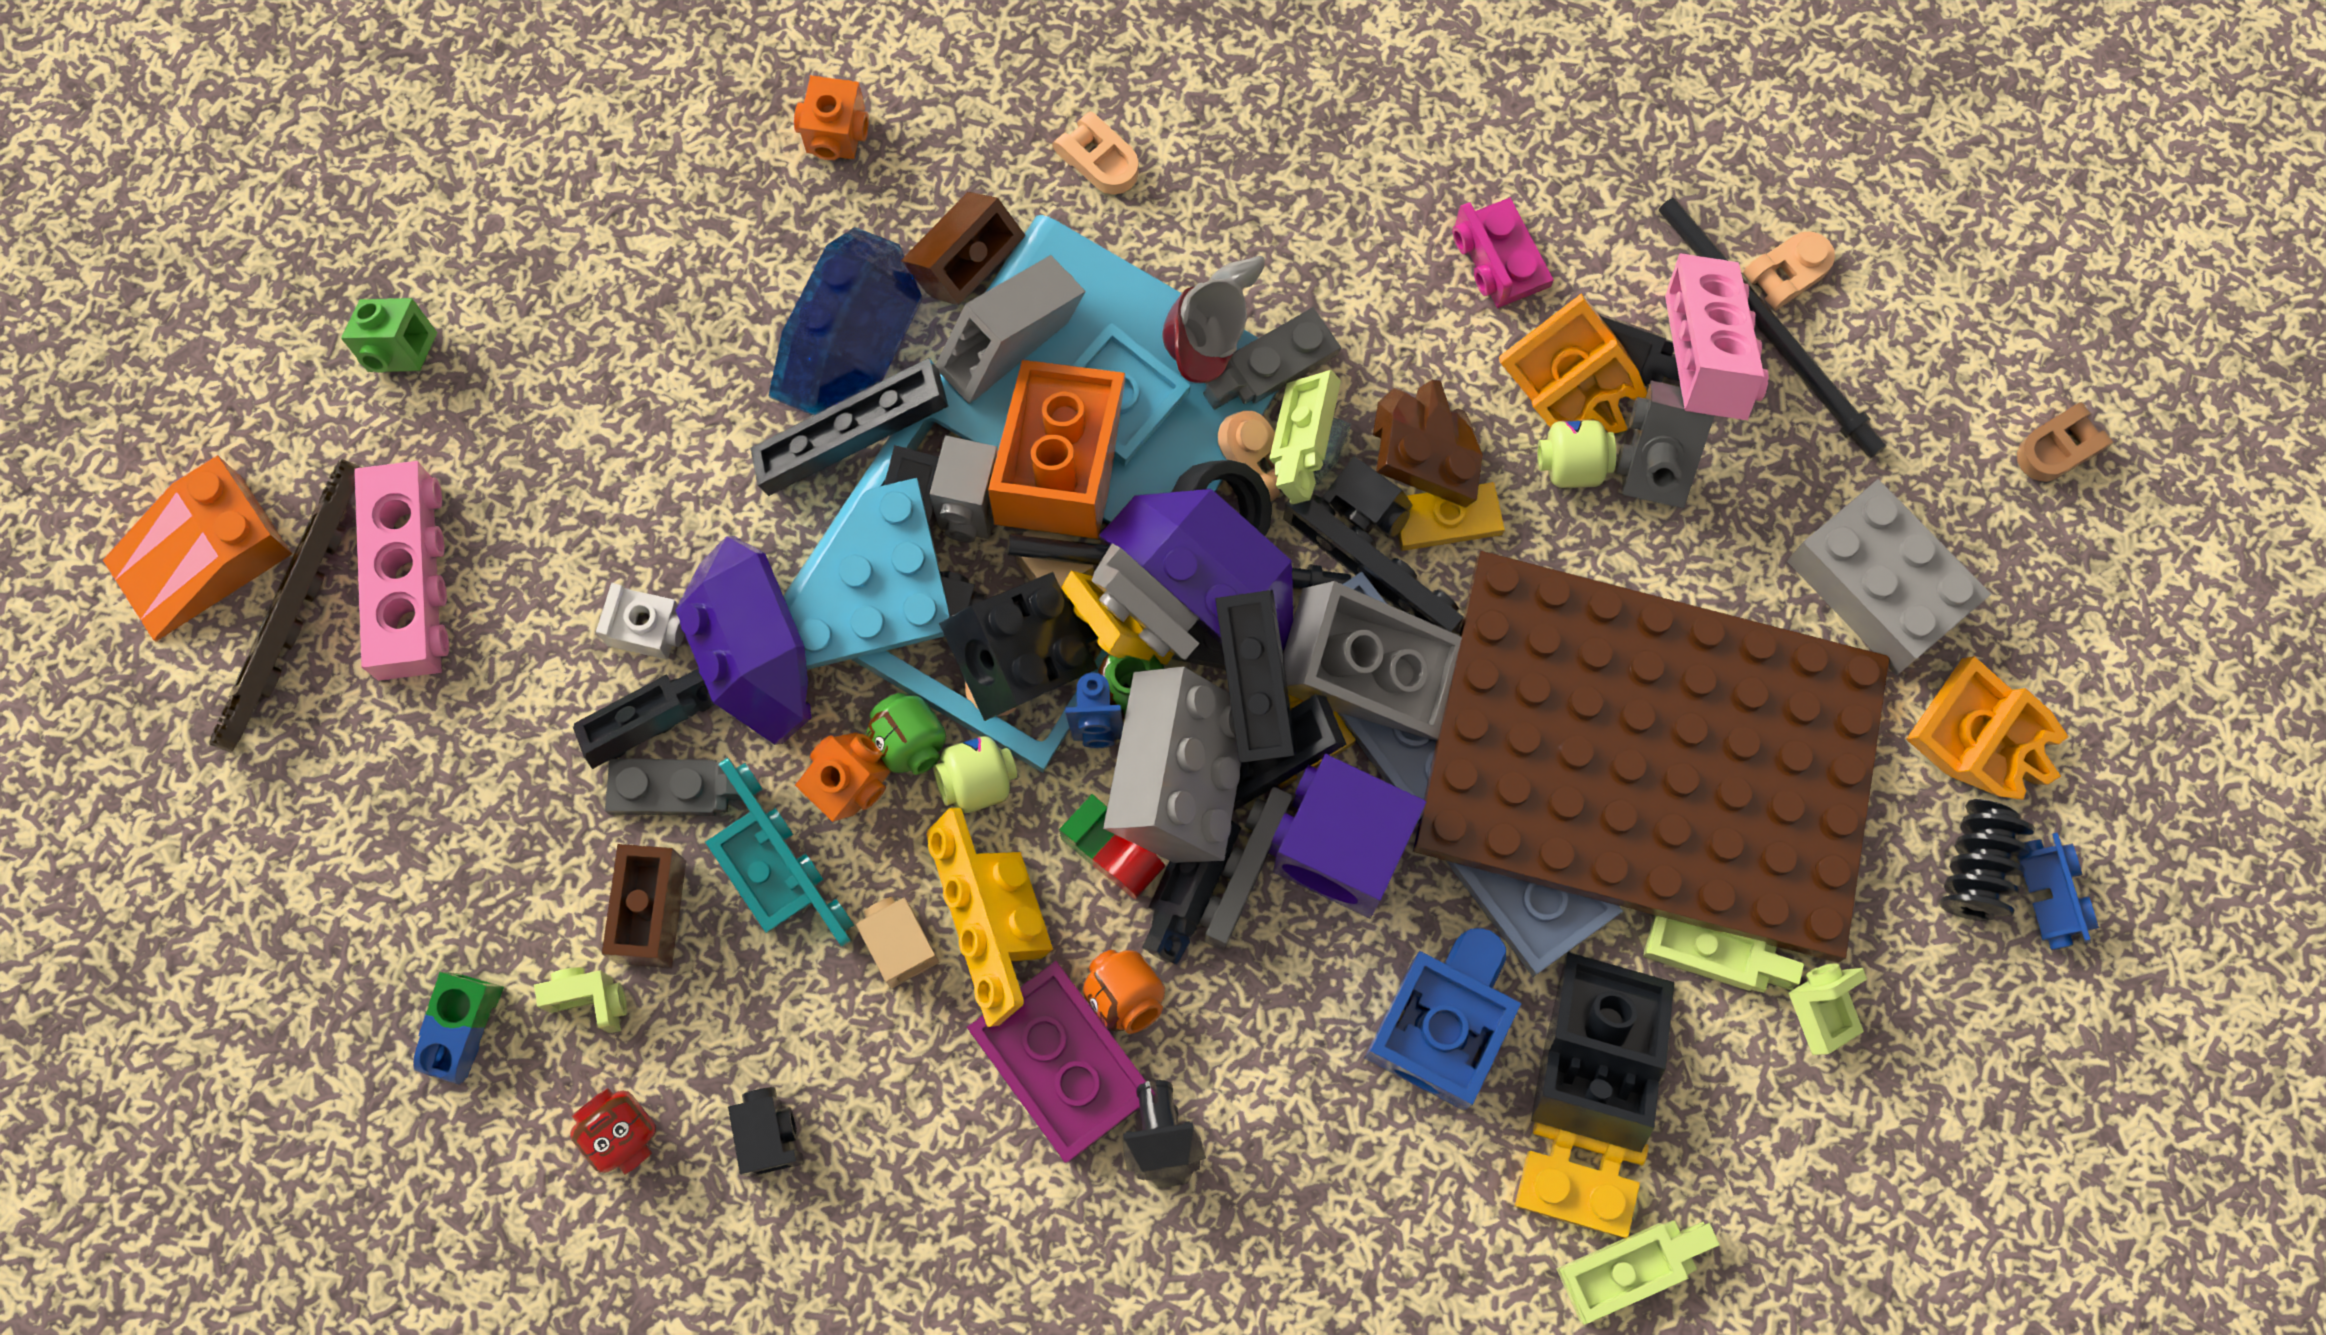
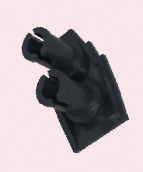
M1155 1080L1158 1103L1155 1104L1150 1081L1140 1084L1136 1089V1094L1139 1099L1143 1130L1136 1132L1126 1131V1133H1123V1151L1127 1171H1134L1138 1179L1146 1180L1156 1189L1188 1184L1193 1172L1200 1170V1160L1206 1159L1201 1138L1193 1122L1190 1123L1188 1121L1179 1125L1178 1107L1174 1105L1173 1085L1171 1082Z

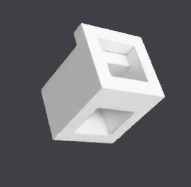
M611 583L596 633L607 646L668 660L672 646L679 647L685 635L675 611L678 606L675 600L625 589L622 585ZM639 613L650 614L647 623L640 626L636 625Z

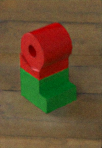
M1091 794L1059 829L1061 840L1126 894L1137 899L1165 868V864L1155 853L1103 829L1107 806Z

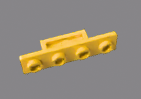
M949 808L927 830L928 849L934 858L943 886L944 900L951 911L959 937V947L961 953L965 956L975 987L976 1001L981 1007L986 1025L988 1027L999 1026L1024 1004L1011 961L1043 959L1053 950L1021 852L976 854L962 809Z

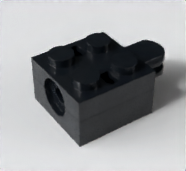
M1054 572L975 603L939 623L984 721L1098 669L1087 644L1097 640L1099 637L1088 623L1075 614L1073 610L1075 606L1068 597L1065 598Z

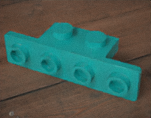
M728 757L718 763L750 812L705 841V843L765 933L770 932L812 903L840 946L844 947L852 940L846 931L853 927L854 923L837 898L827 904L816 887L824 879L809 856L804 853L796 858L785 841L794 834L778 810L774 808L768 813L765 812L755 797L763 788L747 764L743 763L736 768Z

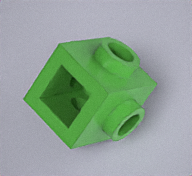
M413 298L360 299L341 339L367 372L420 371L438 332Z

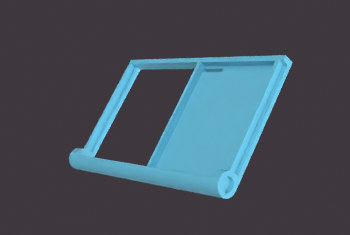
M1036 216L1024 233L1026 236L1016 245L986 292L1050 255L1072 275L1086 292L1069 322L1024 360L1072 366L1106 326L1112 322L1186 380L1180 374L1176 360L1167 352L1162 338L1163 325L1168 312L1182 293L1048 216ZM1244 330L1237 342V350L1255 341L1258 337ZM1021 362L969 404L940 374L948 407L889 436L783 595L788 608L795 600L863 492L868 489L884 486L894 445L916 451L936 422L965 440L997 446L999 450ZM1187 381L1191 384L1190 392L1124 467L1113 459L1103 521L1110 524L1135 495L1172 492L1179 477L1193 465L1209 461L1227 460L1218 445L1220 424L1226 417L1241 411H1255L1263 416L1278 391L1256 404L1252 401L1243 404L1238 396L1214 410L1203 395L1206 383ZM1223 480L1212 481L1207 489H1212L1216 493ZM1103 649L1095 660L1098 669L1103 659L1109 654ZM888 651L851 659L911 696L923 698L931 708L978 736L992 738L1000 749L1008 748L1012 756L1042 773L1070 730L1064 710L1046 740L1038 741L997 716L984 721L979 709L970 700ZM1077 690L1067 707H1077Z

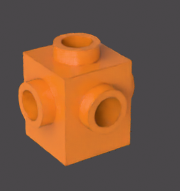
M810 75L804 103H797L794 114V129L796 133L801 134L806 153L813 154L824 160H836L838 158L855 160L858 141L865 142L869 128V114L865 111L860 83L857 81Z
M857 732L835 737L830 735L814 748L810 754V759L813 762L795 786L834 822L854 816L860 809L866 810L883 795L886 789L883 781L891 771L881 760L883 754L870 737L858 734Z

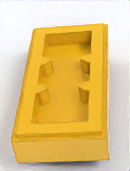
M1495 483L1479 484L1477 500L1466 508L1427 492L1407 495L1413 506L1409 510V519L1404 528L1398 533L1401 551L1503 535L1505 528Z

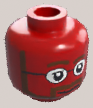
M606 1088L571 1116L576 1124L570 1131V1138L598 1173H609L619 1167L623 1174L626 1175L652 1154L646 1144L654 1137L656 1125L629 1091L622 1090L613 1094L609 1088Z

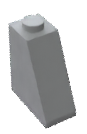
M1050 255L966 303L935 365L939 369L940 374L969 404L1063 328L1071 319L1086 291Z

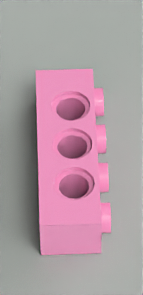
M1679 253L1665 298L1685 411L1748 421L1755 400L1762 401L1766 394L1769 374L1767 369L1762 368L1760 359L1762 342L1755 337V312L1749 310V285L1743 283L1739 262Z
M418 461L355 468L361 667L378 681L442 673L441 656H447L449 653V639L445 626L439 625V607L445 606L447 602L444 579L441 575H437L436 558L443 557L445 551L443 534L440 527L435 526L434 509L442 507V491L437 478H432ZM411 514L406 525L399 529H393L400 517ZM413 562V566L406 576L395 579L396 573L401 566ZM415 611L412 622L404 628L397 629L400 618L408 612Z

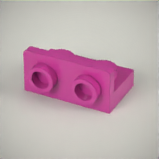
M1511 197L1476 211L1470 202L1460 206L1455 226L1452 228L1453 238L1458 250L1462 254H1470L1476 266L1474 268L1475 282L1483 296L1491 295L1496 307L1500 308L1552 286L1554 279Z

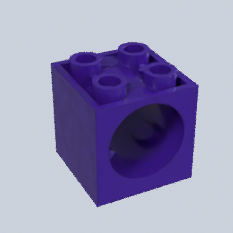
M1325 754L1318 769L1311 765L1307 766L1295 791L1296 796L1292 803V807L1298 809L1295 817L1285 813L1273 836L1272 846L1268 853L1276 857L1273 873L1371 919L1427 801Z

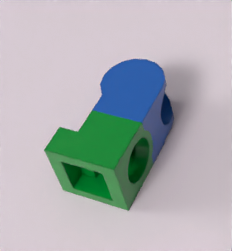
M439 972L418 1035L420 1038L413 1060L414 1071L458 1085L463 1083L468 1077L478 1053L479 1043L491 1010L496 1008L504 986L460 973Z

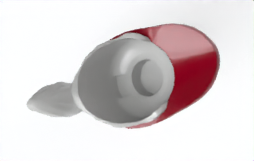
M1256 256L1224 265L1213 274L1210 281L1198 283L1194 287L1185 289L1171 307L1163 325V343L1170 356L1176 360L1180 374L1187 381L1209 383L1217 379L1224 372L1233 353L1237 350V342L1243 334L1247 321L1246 302L1242 289L1252 286L1257 281L1264 268L1265 258L1263 256Z

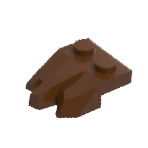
M1432 379L1419 387L1415 398L1404 391L1393 388L1377 404L1373 436L1380 438L1381 442L1376 473L1465 508L1477 500L1483 454L1466 412L1459 408L1451 412L1440 380Z

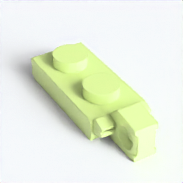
M1332 370L1286 384L1269 459L1275 465V476L1278 477L1276 487L1283 491L1290 499L1292 505L1311 499L1316 484L1313 471L1320 470L1323 466L1322 460H1325L1341 384L1340 379Z
M1656 915L1653 917L1643 957L1744 990H1754L1762 993L1766 991L1768 983L1792 991L1795 986L1800 984L1804 967L1802 962L1775 954L1777 947L1768 945L1764 941L1726 932H1718Z
M1672 1220L1665 1224L1658 1223L1628 1238L1617 1241L1556 1269L1580 1323L1585 1325L1689 1279L1687 1275L1697 1270L1692 1257L1720 1244L1710 1223L1704 1224V1222H1700L1680 1231L1676 1222Z

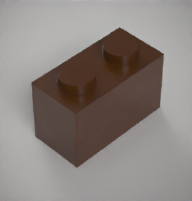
M967 192L903 257L901 262L929 296L960 305L1026 235L999 198Z
M617 844L602 947V955L616 964L672 968L686 860L673 848Z

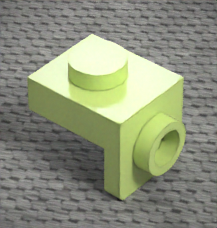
M1837 963L1820 966L1806 974L1807 982L1789 992L1812 1055L1830 1054L1864 1032L1848 992L1867 980L1863 968L1841 970Z
M567 968L551 973V981L534 985L537 1007L553 1013L594 1004L598 1027L608 1033L621 1031L619 1016L627 1014L624 989L620 982L613 983V977L599 970L585 973L584 968Z

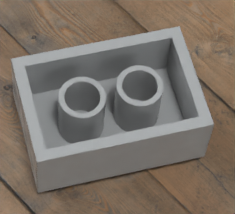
M1879 479L1809 536L1787 560L1796 572L1873 652L1889 657L1888 667L1896 676L1991 595L1969 570Z
M1186 667L1134 672L1103 829L1173 863L1224 861L1228 837L1231 831V819L1241 767L1230 695L1227 691Z

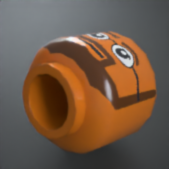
M1108 950L1091 962L1089 966L1090 974L1084 982L1083 994L1099 1019L1108 1029L1134 1034L1155 1022L1163 1011L1161 1003L1165 997V986L1144 956L1134 950H1125L1119 953L1116 950Z

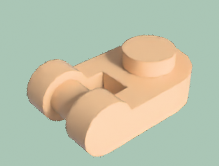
M1091 111L1078 120V128L1070 135L1063 133L1053 142L1052 145L1055 152L1067 164L1075 167L1088 181L1104 193L1121 194L1131 189L1137 182L1139 174L1137 154L1129 144ZM1091 142L1098 144L1090 153L1085 149Z
M1812 231L1801 232L1792 236L1768 254L1765 253L1756 258L1745 268L1742 274L1752 285L1756 283L1760 285L1767 294L1765 297L1766 302L1776 311L1825 277L1835 260L1834 248L1830 241L1821 234ZM1781 267L1791 279L1783 281L1775 270Z
M1255 411L1234 413L1226 417L1220 424L1218 445L1227 460L1246 463L1260 474L1269 490L1272 502L1280 495V491L1276 487L1278 477L1275 476V465L1269 459L1275 431L1269 422ZM1264 457L1272 468L1267 473H1264L1257 464Z

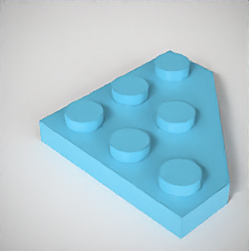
M917 478L868 489L863 492L789 607L805 646L807 670L945 636L939 623L948 619L951 615Z

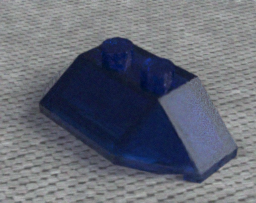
M854 227L825 246L782 330L768 395L769 398L811 415H816L883 381L923 300L914 276L901 262L905 255L900 244Z

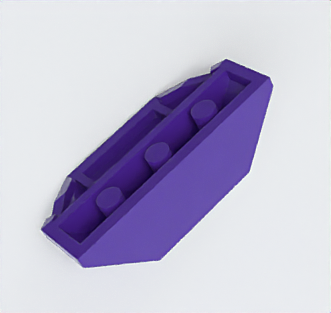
M1212 489L1135 495L1099 535L1109 546L1114 544L1132 557L1199 618L1196 623L1221 645L1215 598L1273 590L1282 650L1286 647L1294 620L1292 560Z
M726 536L699 564L675 611L712 702L772 744H783L812 718L810 704L806 702L808 676L805 646L766 554L754 546L742 542L736 536Z

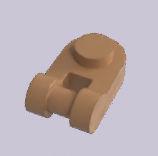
M2079 402L2029 434L2018 447L2017 462L2021 470L2028 477L2037 481L2049 482L2058 479L2085 461L2090 460L2106 450L2114 442L2105 430L2099 432L2088 419L2091 415L2090 411L2083 402ZM2070 430L2072 434L2076 437V439L2080 442L2078 446H2076L2073 440L2066 433L2067 431Z

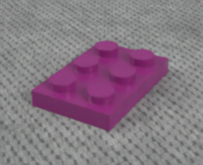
M1054 961L1020 987L1024 1004L1002 1024L988 1027L982 1015L966 1028L1067 1165L1140 1109L1136 1089L1140 1084L1145 1083L1146 1080L1058 962ZM1151 1089V1092L1153 1093V1097H1155L1156 1094H1155L1154 1091Z

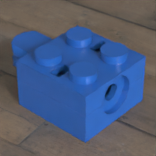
M1483 928L1469 929L1454 942L1445 963L1419 951L1412 960L1364 1059L1463 1111L1472 1106L1521 1005L1520 1002L1493 989L1506 961V947L1500 937L1492 931ZM1405 1010L1401 1020L1398 1021L1402 1011ZM1478 1049L1482 1050L1478 1061L1476 1062L1473 1059Z

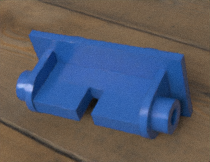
M1094 672L1085 674L1077 683V707H1065V714L1073 741H1083L1084 747L1108 748L1113 746L1115 740L1121 739L1124 721L1121 706L1110 705V687L1103 675Z
M2058 832L2052 834L2055 846L2044 848L2041 839L2024 842L2030 847V852L2025 856H2017V859L2025 868L2024 878L2029 893L2051 889L2053 896L2052 899L2032 903L2042 934V941L2048 940L2050 949L2058 950L2073 946L2071 936L2082 933L2085 944L2091 943L2088 931L2097 929L2099 926L2090 897H2077L2072 877L2082 875V871L2073 843L2062 846Z

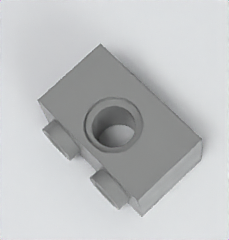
M945 436L929 495L938 527L945 530V535L949 538L966 543L974 542L976 537L989 539L994 519L988 488L998 454L997 446Z

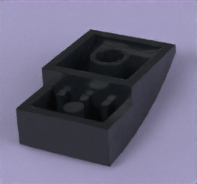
M1567 952L1545 1040L1531 1121L1641 1153L1655 1128L1659 1081L1666 1070L1674 982Z

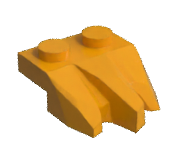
M1582 293L1499 356L1501 365L1530 398L1533 408L1550 428L1558 421L1594 419L1602 423L1607 432L1615 434L1626 431L1628 428L1618 406L1619 400L1626 396L1635 401L1637 397L1645 398L1647 394L1637 367L1617 337Z
M1972 656L1960 660L1906 740L1948 776L1999 797L2024 800L2026 789L2023 779L2037 785H2048L2061 777L2046 755L2044 745H2059L2069 736L2052 711L2026 688L2012 690L1981 661Z

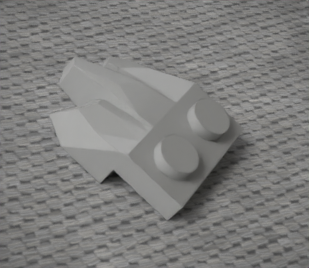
M1111 544L1092 578V582L1104 592L1098 601L1122 622L1129 615L1144 627L1138 636L1160 656L1164 657L1168 651H1171L1186 660L1199 645V642L1187 633L1199 618L1122 548Z

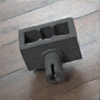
M1650 381L1646 398H1636L1629 423V428L1636 430L1631 445L1622 444L1615 468V474L1622 475L1623 495L1684 509L1715 415L1685 411L1681 387Z

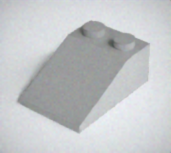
M1335 581L1302 589L1283 653L1288 694L1303 701L1315 694L1326 696L1332 711L1437 740L1462 637Z

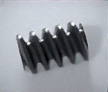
M1968 800L1965 808L1970 815L1965 816L1960 824L1961 831L1965 835L1959 836L1955 842V849L1960 855L1954 856L1950 861L1949 867L1954 875L1949 876L1944 883L1945 891L1949 895L1942 897L1939 905L1948 913L1974 921L1994 920L1995 916H2012L2015 909L2002 902L2000 897L2017 896L2020 889L2017 885L2005 880L2006 875L2021 876L2024 874L2025 868L2010 858L2011 855L2025 856L2030 852V847L2017 840L2016 835H2033L2036 828L2033 824L2022 820L2019 813L2006 805L1990 800Z

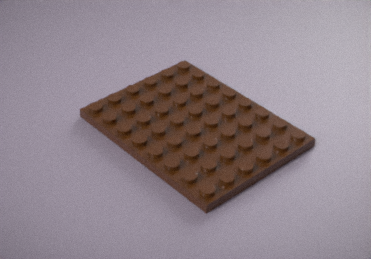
M1480 551L1475 562L1460 631L1462 639L1424 800L1427 802L1420 815L1413 852L1702 928L1764 941L1771 946L1837 963L1846 959L1889 657L1876 652Z

